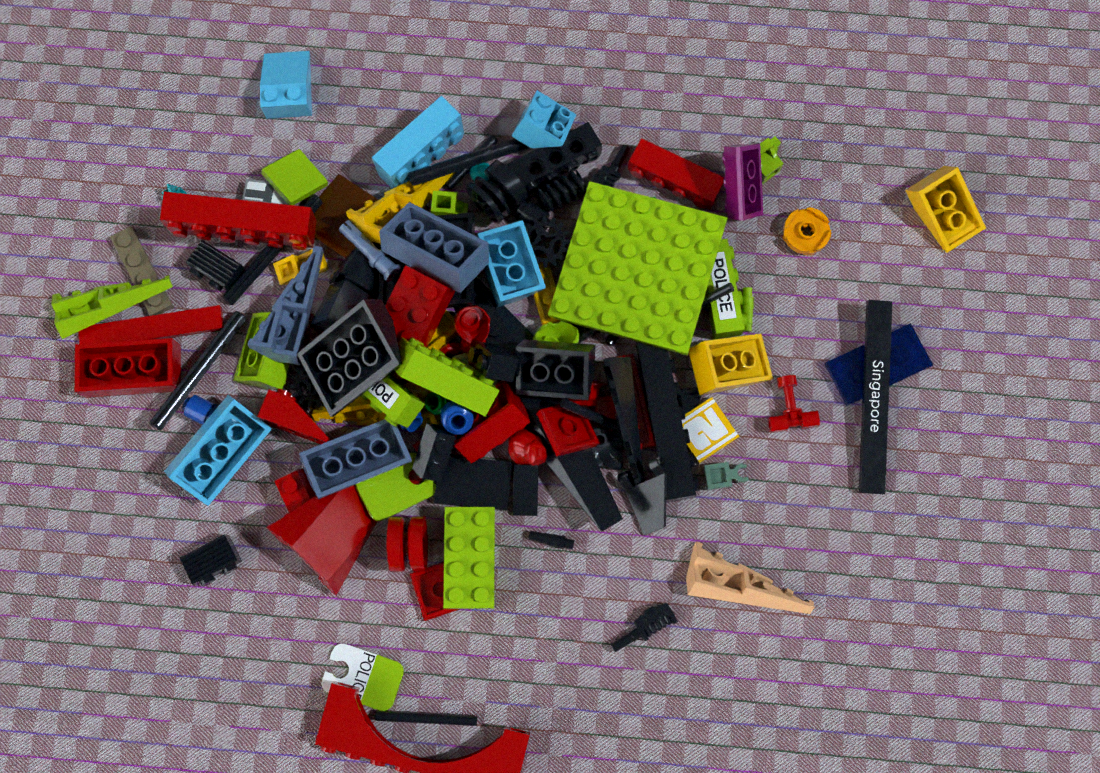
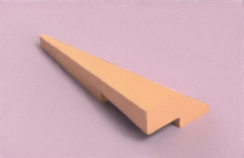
M696 541L694 544L686 576L688 595L811 614L815 608L814 601H803L793 596L794 591L787 588L784 591L772 585L773 580L740 563L735 565L722 559L723 554L719 552L713 554L703 549V544Z

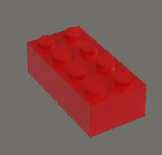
M405 265L385 305L393 319L397 341L399 342L401 337L407 340L413 337L424 343L425 347H428L455 290Z
M173 338L75 344L74 392L85 398L173 392L181 381V345Z

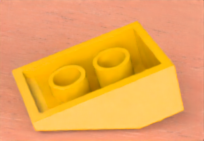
M943 166L905 190L914 210L946 253L986 229L958 167Z
M762 334L703 341L689 349L699 395L722 392L773 380Z

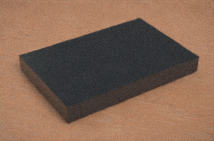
M450 456L451 458L448 459L449 463H447L448 467L445 468V476L442 477L443 481L436 482L434 504L460 507H495V510L508 511L512 462L478 459L471 464L465 457Z

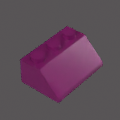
M760 143L724 146L722 160L725 165L724 187L726 188L727 197L725 200L727 217L744 221L763 215Z

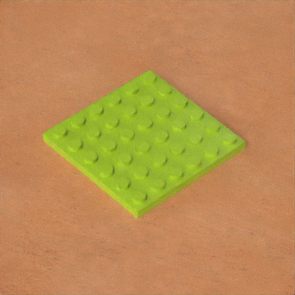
M589 181L548 317L688 356L728 217Z

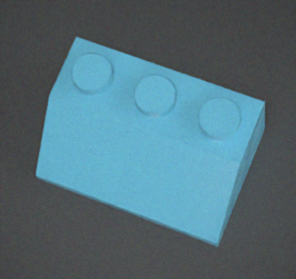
M523 220L477 234L476 237L489 243V263L485 266L484 271L497 307L520 301L546 288Z

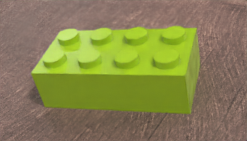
M403 337L400 338L398 346L402 364L394 370L400 377L486 417L500 391L493 385L494 380L485 378L476 369L468 368L464 362L454 357L451 360L436 348L432 347L430 350L424 346V343L413 337L410 340Z
M445 507L443 609H494L495 507Z

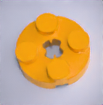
M811 207L801 210L797 209L786 219L782 238L793 251L805 254L806 256L814 255L816 252L821 251L830 240L829 220L818 209ZM801 227H811L812 230L810 232H813V235L805 236L803 231H801Z

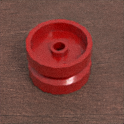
M412 516L409 521L408 532L406 521L403 517H389L386 549L390 572H404L408 559L412 571L427 570L428 531L425 516Z

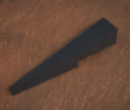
M631 357L603 359L602 365L616 410L615 419L634 484L637 485L644 482Z

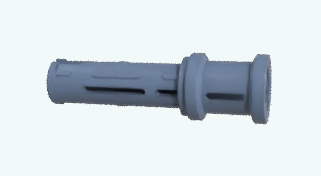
M350 220L345 221L347 226L344 223L340 226L339 232L369 259L370 266L376 268L384 276L386 282H390L397 277L402 270L400 264H395L388 257V254L382 252L381 249L379 250Z

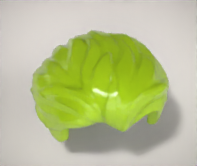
M548 322L536 331L533 340L578 343L579 333L578 329L568 322Z

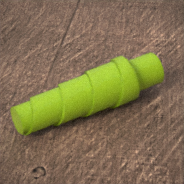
M751 287L743 288L742 314L745 313L747 317V327L744 332H752L754 297L752 296Z

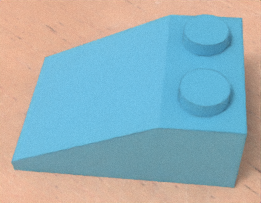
M310 51L264 54L260 80V108L266 119L312 116Z

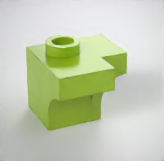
M776 136L771 139L767 138L760 143L762 184L778 174L784 164L777 155L781 142Z
M433 191L431 213L436 216L468 213V203L458 200V192Z

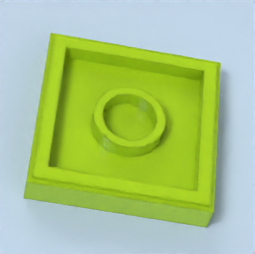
M300 149L266 166L261 172L288 205H295L328 186L327 179Z

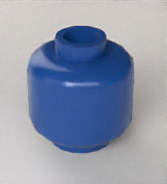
M453 401L447 402L442 407L440 417L442 425L447 432L454 435H462L470 430L474 422L473 413L470 409Z

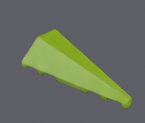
M167 275L163 279L153 282L150 278L143 279L142 284L133 286L129 282L95 287L93 290L84 293L76 290L72 292V296L62 297L59 293L53 294L51 305L55 311L54 324L61 338L64 339L172 288L170 276Z

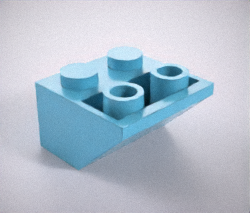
M537 90L525 107L512 137L530 148L560 147L566 140L576 114Z

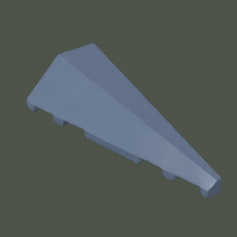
M314 246L312 254L306 262L302 263L299 273L286 286L273 305L267 319L259 325L256 335L248 341L249 348L276 362L299 365L300 359L297 353L303 349L323 257V247Z

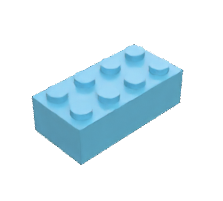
M440 96L372 156L378 175L393 189L409 181V172L427 167L435 159H441L452 144L456 145L463 138L464 129L461 114L444 97Z
M228 394L164 472L171 480L209 506L272 428Z

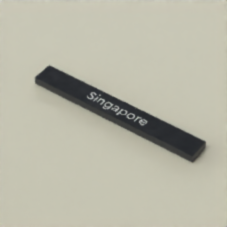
M866 301L859 493L885 495L893 301Z

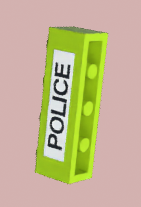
M728 238L721 240L706 294L728 283H731L734 287L733 292L707 304L713 340L741 336L747 327V317L745 313L742 314L740 306L743 305L742 292L737 291L736 282L739 281L737 268H733L732 264L734 249L733 246H729Z
M388 374L360 396L365 400L369 399L371 401L369 405L379 413L384 412L386 414L384 419L395 427L400 424L408 428L425 405L391 374Z

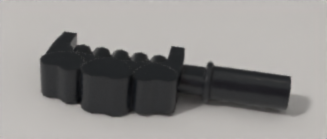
M621 145L617 155L611 162V166H602L597 174L593 175L590 182L614 187V182L621 178L618 170L621 168L630 148L626 145Z
M668 603L649 607L643 611V615L638 616V619L634 620L636 629L629 631V633L610 643L614 652H617L630 643L636 642L640 637L647 641L648 637L656 634L657 630L661 631L662 627H667V624H675L678 621Z

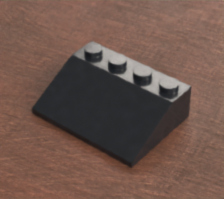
M363 299L297 353L330 417H334L402 364L393 319L382 299Z

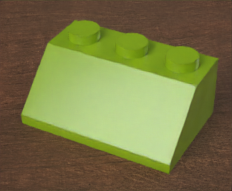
M271 312L253 313L233 381L270 390L283 389L287 381L289 363L276 362L248 347V341L250 338L253 339L259 330V325L267 319Z

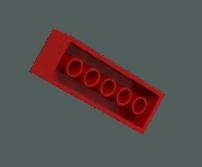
M164 192L160 221L173 233V236L187 238V235H193L201 240H211V237L221 238V241L227 243L241 240L249 245H259L260 242L268 243L269 246L275 248H282L283 245H288L296 250H306L307 247L313 248L317 221L311 207Z

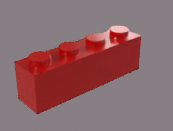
M642 138L628 163V171L634 177L639 179L645 178L651 181L655 187L660 189L666 188L672 191L676 197L693 201L694 205L702 209L707 208L711 210L724 184V177Z

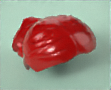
M479 306L462 308L454 319V328L461 338L460 347L465 353H469L470 348L473 347L474 340L486 342L489 334L490 317Z
M527 429L517 431L510 436L508 453L515 463L538 466L546 461L547 451L540 437L529 432Z

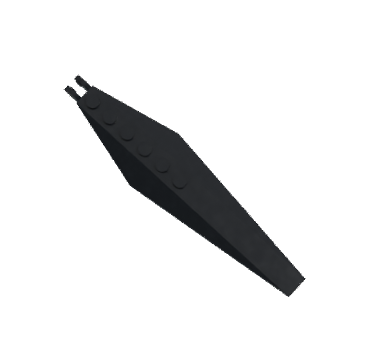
M475 277L474 306L484 309L490 317V329L486 342L501 345L516 356V346L524 339L533 340L534 335L505 306L497 307L493 294ZM515 372V376H514L513 382H509L515 392H516V372ZM492 379V380H494L493 385H496L498 382L501 381V380ZM517 394L525 406L530 419V423L524 429L541 438L547 451L545 462L598 529L602 532L623 520L591 448L556 456L536 413L540 409L560 405L563 398Z

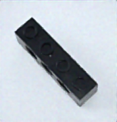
M587 122L570 131L562 146L537 148L507 164V167L519 178L528 194H532L539 186L545 183L551 184V181L554 179L558 180L560 175L570 171L574 172L581 164L598 159L602 153V143L590 123ZM577 147L580 148L582 151L579 153H573L570 150L572 148ZM553 158H558L561 160V162L558 164H553L550 162V160ZM532 169H539L541 173L533 175L530 171Z

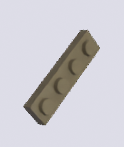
M132 226L110 236L134 285L142 284L143 279L150 278L152 282L160 280ZM166 290L143 301L150 316L162 314L174 308Z

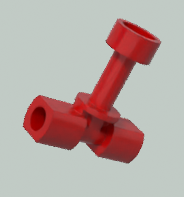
M796 375L777 378L778 389L784 390L787 410L782 411L783 415L768 418L770 433L788 431L789 427L801 426V429L819 427L820 418L818 411L802 413V408H796L793 387L798 385Z

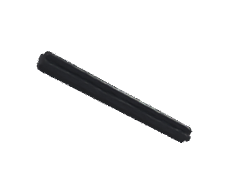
M513 138L409 172L408 178L411 185L415 186L530 147Z
M312 194L302 206L311 207L314 214L323 202L317 195ZM267 245L223 294L222 298L228 304L234 305L286 245H283L282 248Z
M235 311L150 420L152 427L161 431L245 323L246 317L242 313Z

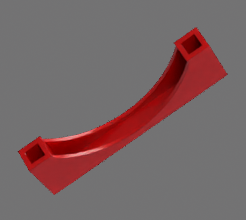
M337 681L331 683L315 745L321 746V750L324 752L336 753V750L345 752V757L354 760H360L361 757L371 759L370 763L382 767L385 766V763L394 765L396 771L409 773L410 770L420 773H521L531 732L506 726L504 733L495 741L469 755L445 760L422 758L396 747L378 731L362 705L358 694L360 687Z

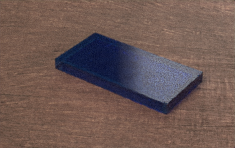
M911 323L891 332L889 386L933 366ZM864 345L824 364L846 407L862 400Z

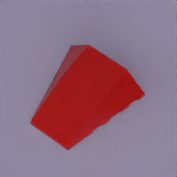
M355 485L319 500L317 496H313L306 503L295 510H291L278 521L266 526V528L282 544L290 546L319 575L318 579L336 596L378 521L371 518Z

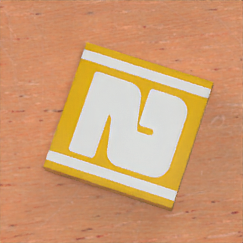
M712 397L686 413L685 419L682 420L683 429H688L690 443L686 444L687 448L692 452L698 464L740 437Z

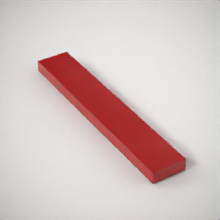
M217 305L94 324L78 332L79 344L175 338L220 331L224 326L222 307Z

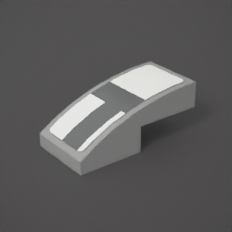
M246 179L242 200L288 205L269 182Z

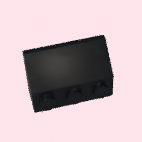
M524 339L516 346V357L519 358L516 368V394L589 400L595 371V345Z

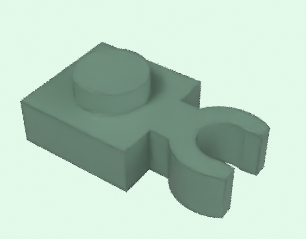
M729 462L704 465L707 490L731 488L732 480L738 483L747 482L749 480L748 477H740L738 475V470L745 469L747 465L741 463L733 469H730Z

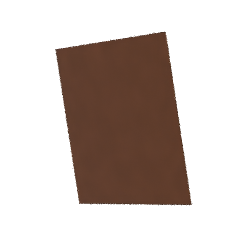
M338 174L319 196L323 203L314 213L317 221L315 238L346 258L355 248L339 232L340 226L343 223L347 226L345 221L350 220L347 217L346 211L349 209L357 211L364 207V202L368 200L375 202L378 199Z

